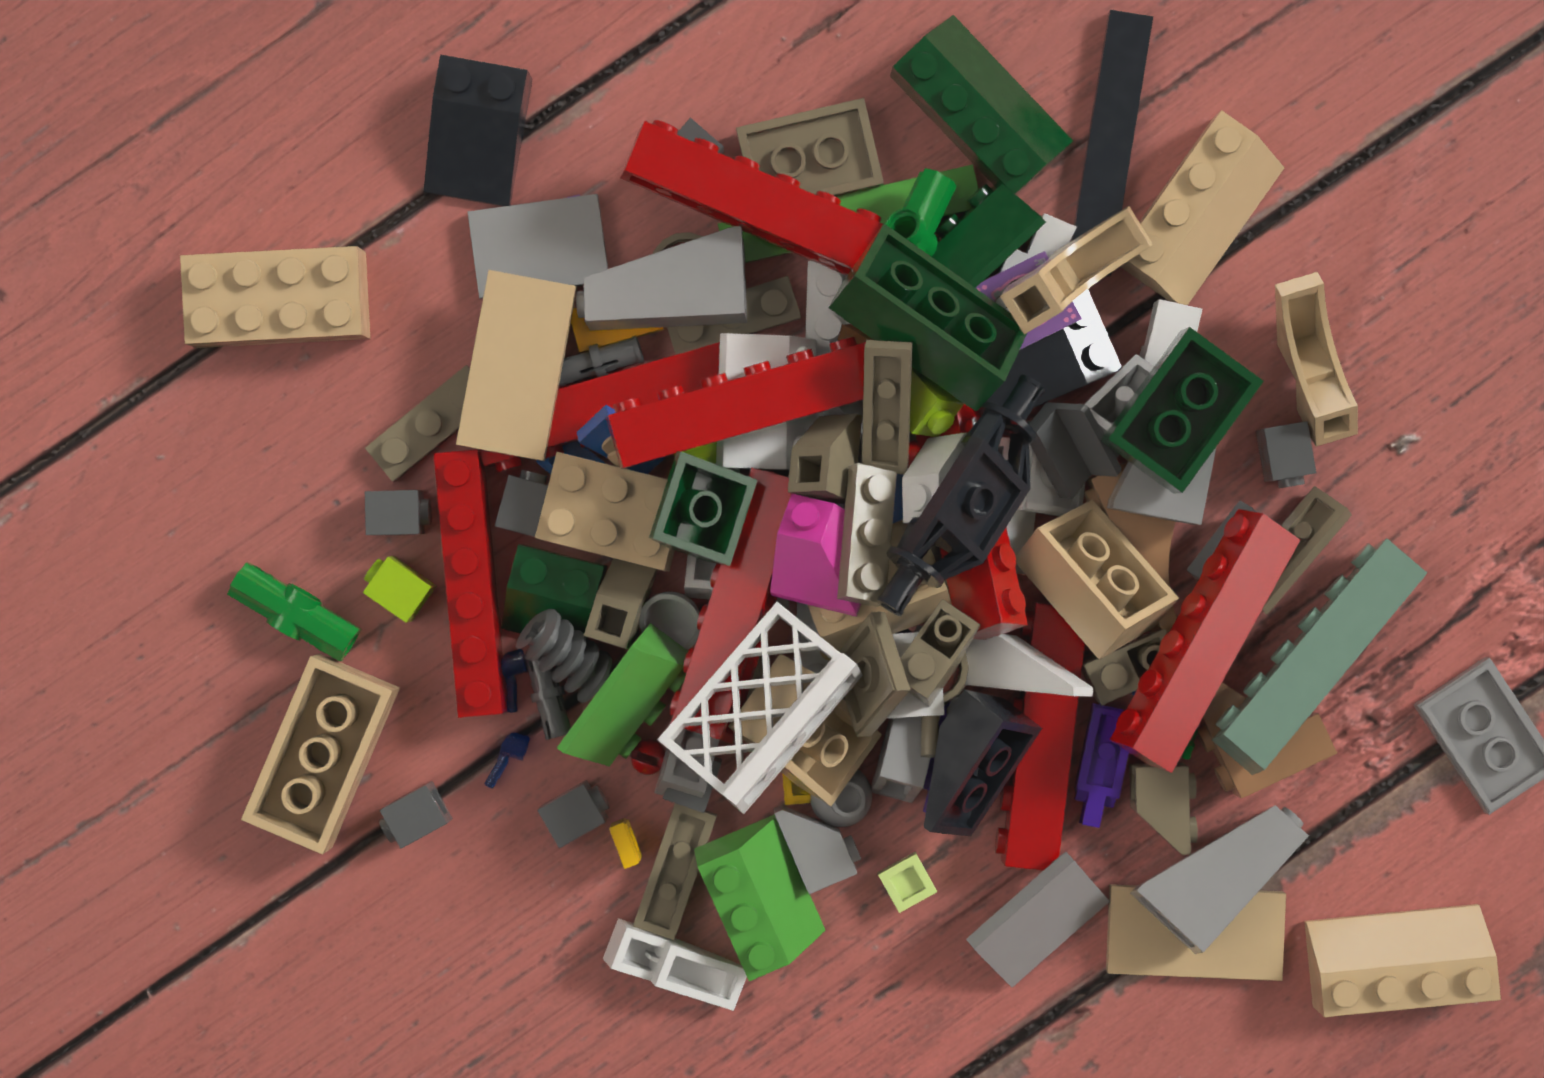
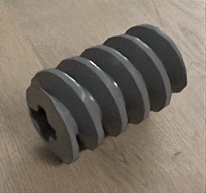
M547 609L534 616L525 626L516 643L517 649L530 645L525 655L529 662L538 659L541 655L543 656L538 665L540 671L547 672L554 665L556 666L551 675L554 682H560L568 676L564 685V689L568 693L574 692L581 686L577 694V699L581 703L589 701L608 679L612 667V657L606 651H599L597 643L586 640L587 637L584 636V633L581 630H574L572 623L561 619L560 614L555 609Z

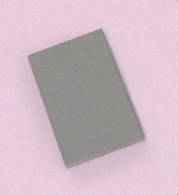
M598 194L467 211L480 299H483L488 270L577 287L584 286V277L608 269Z
M1484 657L1413 704L1485 814L1490 815L1544 779V739L1489 657Z
M1065 852L966 940L1012 988L1110 901L1072 857Z

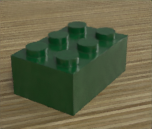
M1188 327L1177 334L1100 441L1173 494L1183 493L1264 381L1191 327Z

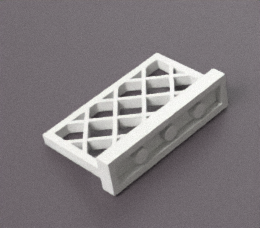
M776 602L657 740L724 796L740 812L745 814L863 675L853 660L844 653L841 654L791 612ZM781 618L792 627L793 644L768 647L767 632ZM799 633L810 642L800 643ZM761 640V648H754ZM821 650L831 658L820 673L802 675L801 652ZM794 652L795 675L770 678L769 655ZM762 656L764 679L739 681L738 665L744 658ZM731 675L732 682L724 683L725 680ZM811 682L803 692V683ZM796 684L797 700L790 708L772 709L771 686ZM764 687L766 710L741 713L739 689ZM732 690L734 713L709 716L708 700L715 692ZM701 709L702 717H694ZM781 717L780 720L775 725H773V718ZM766 718L767 735L761 742L743 744L741 721ZM734 722L735 745L711 748L709 724ZM702 725V749L683 750L674 742V739L686 726ZM743 752H751L744 760ZM736 753L737 770L723 784L712 774L711 756ZM704 756V767L693 757Z

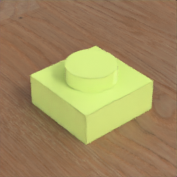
M916 852L877 872L899 913L937 893Z

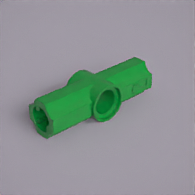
M925 168L923 172H919L903 208L893 212L885 224L932 257L938 245L937 237L934 233L957 185L951 178L944 176L940 172Z
M246 562L241 570L237 572L227 593L228 596L266 617V622L276 630L293 639H303L338 661H343L351 651L361 631V628L322 606L323 602L316 596L294 584L288 583L287 585L273 575L266 573L258 566Z

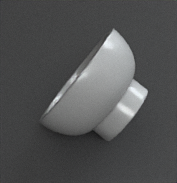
M672 591L662 592L650 598L642 607L639 619L640 629L643 633L651 623L687 650L697 641L700 632L697 629L700 611L697 605L686 595Z
M857 769L832 806L827 805L813 795H810V802L814 813L824 823L833 827L852 826L861 821L871 807V785L866 776Z

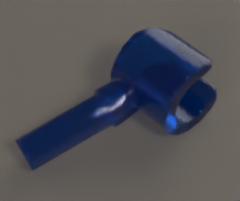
M523 649L505 653L501 661V671L506 684L507 712L509 713L518 712L516 675L528 672L523 658L525 655Z
M518 733L507 735L501 745L497 762L484 782L487 787L491 789L495 787L510 758L520 761L524 760L530 742L528 736Z

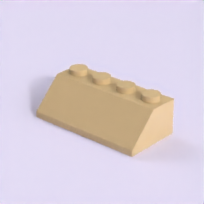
M1221 110L1207 125L1139 223L1153 244L1150 248L1120 267L1168 301L1188 305L1281 174L1284 166L1258 135Z
M1478 904L1304 921L1313 1008L1324 1017L1501 1000L1497 956L1480 905Z

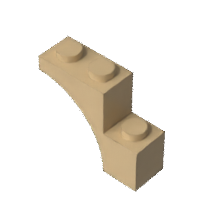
M1128 206L1053 252L1046 263L1008 285L1000 297L1022 332L1026 334L1061 313L1084 291L1130 259L1150 248L1153 243Z
M1315 272L1276 284L1277 345L1296 380L1297 411L1303 422L1308 421L1312 441L1315 446H1320L1358 434V405L1348 386L1336 352L1327 315L1324 283L1319 273Z

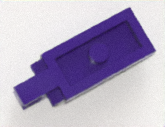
M1092 703L1074 789H1076L1074 800L1083 801L1079 823L1082 825L1100 828L1104 806L1114 808L1116 798L1119 799L1129 752L1112 742L1110 738L1116 729V722L1119 716L1125 710Z

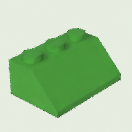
M650 623L627 651L557 746V749L564 754L609 767L618 755L627 759L641 740V737L635 734L642 722L644 721L651 726L666 706V704L660 701L666 690L669 688L676 693L683 684L686 676L683 665L688 650Z
M775 814L694 849L699 872L749 981L789 965L826 931L812 897L806 889Z

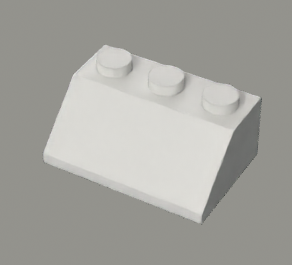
M721 333L719 374L726 373L728 381L745 376L743 370L745 367L769 361L771 369L788 364L787 355L807 349H812L815 357L817 356V339L785 335ZM814 414L717 441L716 465L734 469L751 470L752 467L766 471H790L792 447L814 423Z

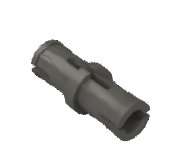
M635 335L632 338L603 347H598V344L589 346V351L564 358L559 386L562 388L565 385L594 376L608 375V372L637 363H644L642 349L637 336Z
M524 655L523 658L533 689V694H530L532 703L536 702L545 739L549 740L566 735L571 729L563 699L566 691L564 685L560 686L559 682H554L551 678L555 667L553 666L547 672H542L538 667L543 657L542 655L532 662H529Z

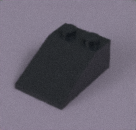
M440 54L432 99L424 193L502 207L511 206L533 81L528 70Z
M1088 289L1073 300L1082 319L1019 350L1005 382L986 402L1003 406L1021 375L1035 379L1042 385L1041 387L1045 388V393L1034 406L1036 407L1113 374L1122 368Z
M963 690L949 704L946 711L947 716L939 729L924 828L932 833L971 837L1035 741L1042 727L1004 698Z

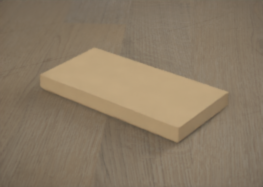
M488 270L456 445L545 461L576 297V286Z
M1109 884L1110 902L1108 907L1106 972L1108 974L1283 980L1285 892L1259 890L1203 953L1194 954L1130 894L1138 885Z

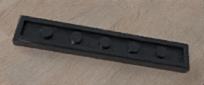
M1110 10L1108 13L1074 226L1077 228L1071 241L1122 210L1153 16Z

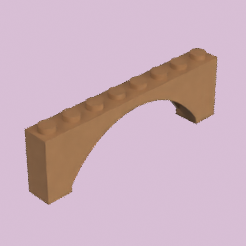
M1128 460L1120 464L1122 470L1117 477L1095 475L1086 481L1089 489L1084 491L1086 501L1093 500L1170 587V545L1176 522L1107 508L1108 499ZM1174 606L1169 609L1153 629L1149 630L1150 633L1165 629L1167 633L1170 632L1177 619ZM1223 682L1200 721L1201 727L1196 729L1198 731L1197 736L1205 751L1208 753L1213 750L1220 766L1214 768V771L1225 792L1232 790L1233 794L1241 799L1337 754L1319 713L1312 712L1264 771L1251 775L1212 741L1213 737L1220 730L1215 724L1221 715L1231 705L1239 708L1246 699V697L1240 695Z

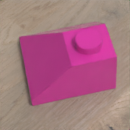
M791 494L777 533L770 589L771 596L857 617L861 606L860 603L837 599L845 509L835 503Z

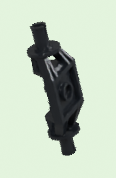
M1021 375L1003 406L985 402L979 408L981 417L961 441L964 446L963 450L920 517H912L898 546H892L886 552L887 557L898 569L876 601L889 612L902 616L906 606L921 583L940 588L944 580L983 564L1031 489L1029 444L1034 442L1036 432L1025 420L1039 398L1045 393V388L1041 387L1042 385L1029 376ZM1003 434L1010 438L1007 460L997 451ZM933 545L948 552L947 555L932 565L922 560Z

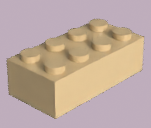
M358 246L180 255L184 339L187 345L196 348L371 339L366 252Z
M317 654L310 656L241 820L322 855L329 851L335 843L400 687L325 655Z

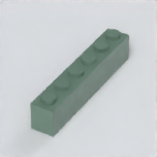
M1386 538L1374 547L1367 543L1355 555L1351 563L1356 568L1347 578L1340 575L1324 593L1329 600L1320 611L1314 607L1304 616L1297 625L1302 632L1293 643L1287 639L1273 653L1270 659L1275 664L1266 675L1259 672L1247 684L1243 692L1248 697L1239 708L1231 705L1217 720L1215 725L1220 730L1213 737L1212 741L1251 775L1264 771L1426 576L1427 572L1389 539Z

